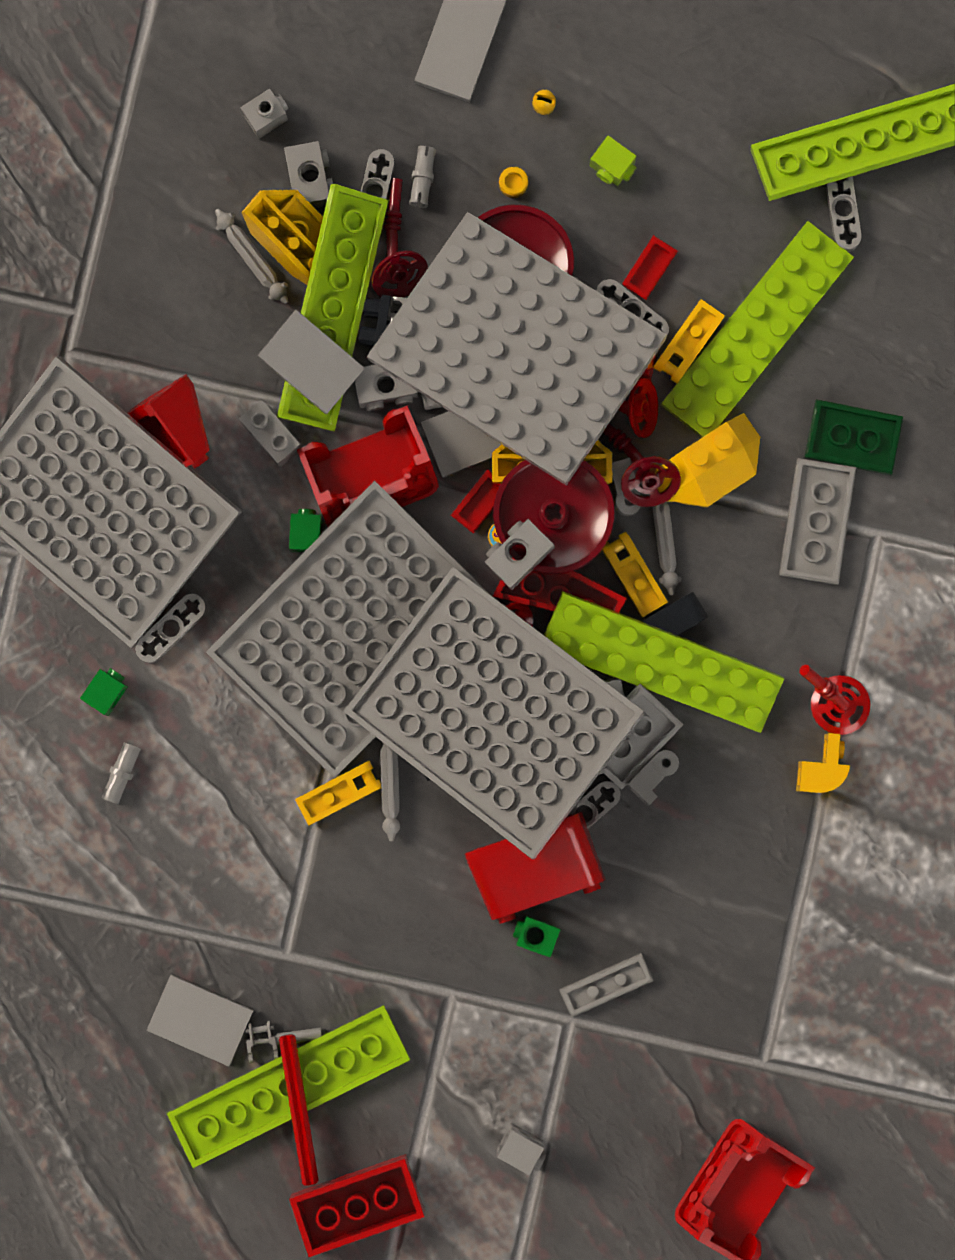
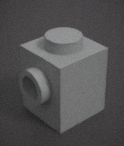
M270 88L240 107L243 117L258 139L288 121L285 111L289 108L280 94L275 96Z

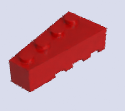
M532 570L513 590L500 580L493 594V597L555 611L562 591L618 613L627 599L626 596L575 570L561 574H547Z

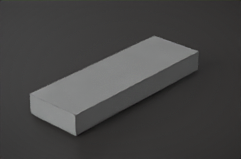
M639 953L559 989L572 1018L654 980L642 953Z

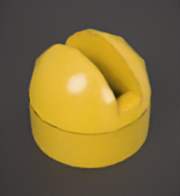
M549 90L536 92L532 101L534 110L541 115L550 114L556 106L555 95ZM542 97L552 100V102L549 103L546 101L537 100V98Z

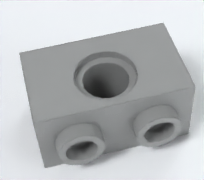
M319 141L284 147L292 190H298L314 208L325 207L330 185L333 184L332 178L326 179L324 169L330 167L327 149L321 150ZM314 170L319 175L315 181L307 182L303 179L304 173Z
M377 365L364 367L365 369L355 380L360 408L366 407L367 411L383 409L384 404L395 402L396 406L408 405L413 403V398H418V392ZM382 380H391L395 384L394 389L389 393L379 391L378 385Z
M262 399L239 418L242 425L280 468L298 453L297 449L301 448V444Z
M529 519L524 523L518 521L507 532L510 537L502 545L497 542L486 553L488 557L485 561L486 565L511 590L555 548L554 544ZM522 545L526 548V555L522 560L516 561L510 558L509 552L513 546Z
M512 1123L497 1148V1158L527 1175H530L533 1169L538 1171L546 1157L543 1140Z

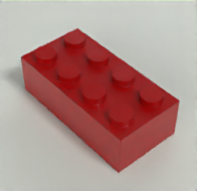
M406 1154L292 1193L289 1198L308 1257L425 1217V1209Z

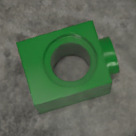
M298 509V514L291 513L289 550L291 552L304 553L322 534V516L316 515V510Z
M112 668L108 672L99 669L80 699L103 715L109 716L128 688L123 683L125 677Z
M525 916L524 922L518 920L512 937L517 938L516 946L550 958L560 928ZM533 927H538L544 932V938L538 944L530 943L526 937L528 930Z

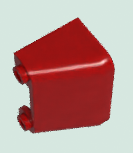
M187 374L144 399L127 412V414L182 459L185 467L192 465L195 469L209 459L206 453L210 450L194 383Z
M408 406L389 411L383 419L384 430L329 451L327 445L321 442H310L304 447L297 449L327 527L374 481L401 507L429 497L439 488L437 477Z
M582 811L565 818L535 859H531L507 839L464 853L491 920L498 919L499 924L515 919V913L578 890L582 889L584 894L601 889L600 883L606 880Z
M735 1119L728 1125L680 1200L675 1211V1220L699 1242L730 1260H759L762 1253V1245L755 1234L785 1187L788 1185L791 1188L797 1189L805 1185L809 1181L815 1167L746 1121Z

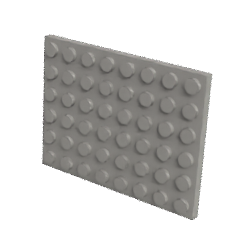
M467 212L369 352L367 358L386 372L567 485L667 339V334Z
M60 356L54 358L0 430V537L130 648L135 647L138 640L149 630L241 514L242 510L190 466L185 467L182 459Z
M374 481L206 653L335 778L375 738L372 733L344 712L452 567L484 591L486 590Z
M452 567L344 711L531 859L537 857L645 714L642 709L454 567Z

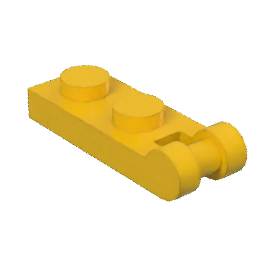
M700 299L653 368L660 373L664 371L671 376L670 380L676 384L679 383L725 315ZM673 354L683 360L679 367L669 361Z
M625 531L618 535L619 539L610 544L607 542L602 552L641 618L667 604L668 601L630 536ZM625 549L629 556L620 561L616 554Z
M370 760L295 799L308 826L382 788L380 779L376 780L372 772L374 768ZM361 776L366 786L358 790L353 779Z

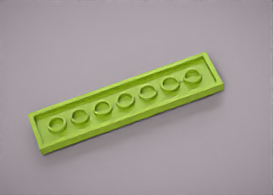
M955 84L752 144L751 153L768 200H775L955 146Z
M331 184L301 314L352 357L388 200L341 185ZM285 381L277 418L335 432L343 395L328 414H325Z
M807 221L684 374L679 383L676 384L664 399L661 406L701 438L718 428L853 260L854 256L838 246L836 242Z
M562 591L544 635L584 666L636 686L641 684L647 690L759 733L762 732L784 681L781 675Z
M385 1005L297 1048L307 1110L309 1111L411 1060ZM282 1056L167 1113L192 1168L292 1119Z

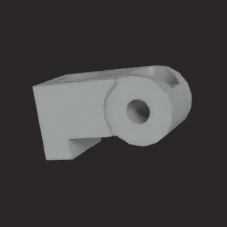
M630 458L612 463V484L616 494L614 505L617 512L623 516H632L641 507L629 502L621 489L622 476L631 465ZM634 471L631 473L629 480L635 478ZM635 488L632 490L635 494L640 495V492Z
M669 750L656 753L626 786L649 806L658 797L652 790L664 777L670 776L677 771L679 767L678 757Z

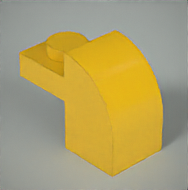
M824 734L822 763L798 762L796 791L810 793L829 792L839 787L845 781L850 765L838 764V760L843 759L845 742L840 741L841 734Z

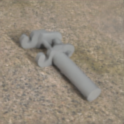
M267 1021V1025L252 1027V1024L249 1023V1029H246V1034H250V1039L246 1040L249 1063H253L252 1046L263 1043L272 1044L274 1059L279 1057L277 1045H280L279 1038L281 1036L294 1034L296 1043L312 1041L322 1036L321 1027L277 1033V1035L272 1036L271 1030L275 1029L274 1025H270V1021ZM268 1032V1038L254 1040V1033Z

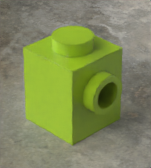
M607 136L591 157L589 166L597 171L596 175L606 184L614 183L618 186L622 180L627 182L636 171L637 167L634 165L636 155L610 136Z

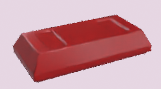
M653 235L621 285L647 300L678 250Z
M488 469L450 515L473 534L494 508V501L500 484L492 483V472Z

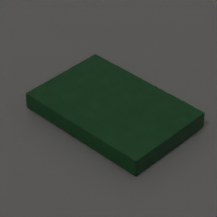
M816 399L804 458L856 467V469L891 476L893 474L903 416Z

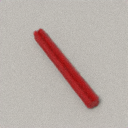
M288 1034L279 1038L302 1184L310 1186L317 1184L319 1178L296 1037L294 1034Z

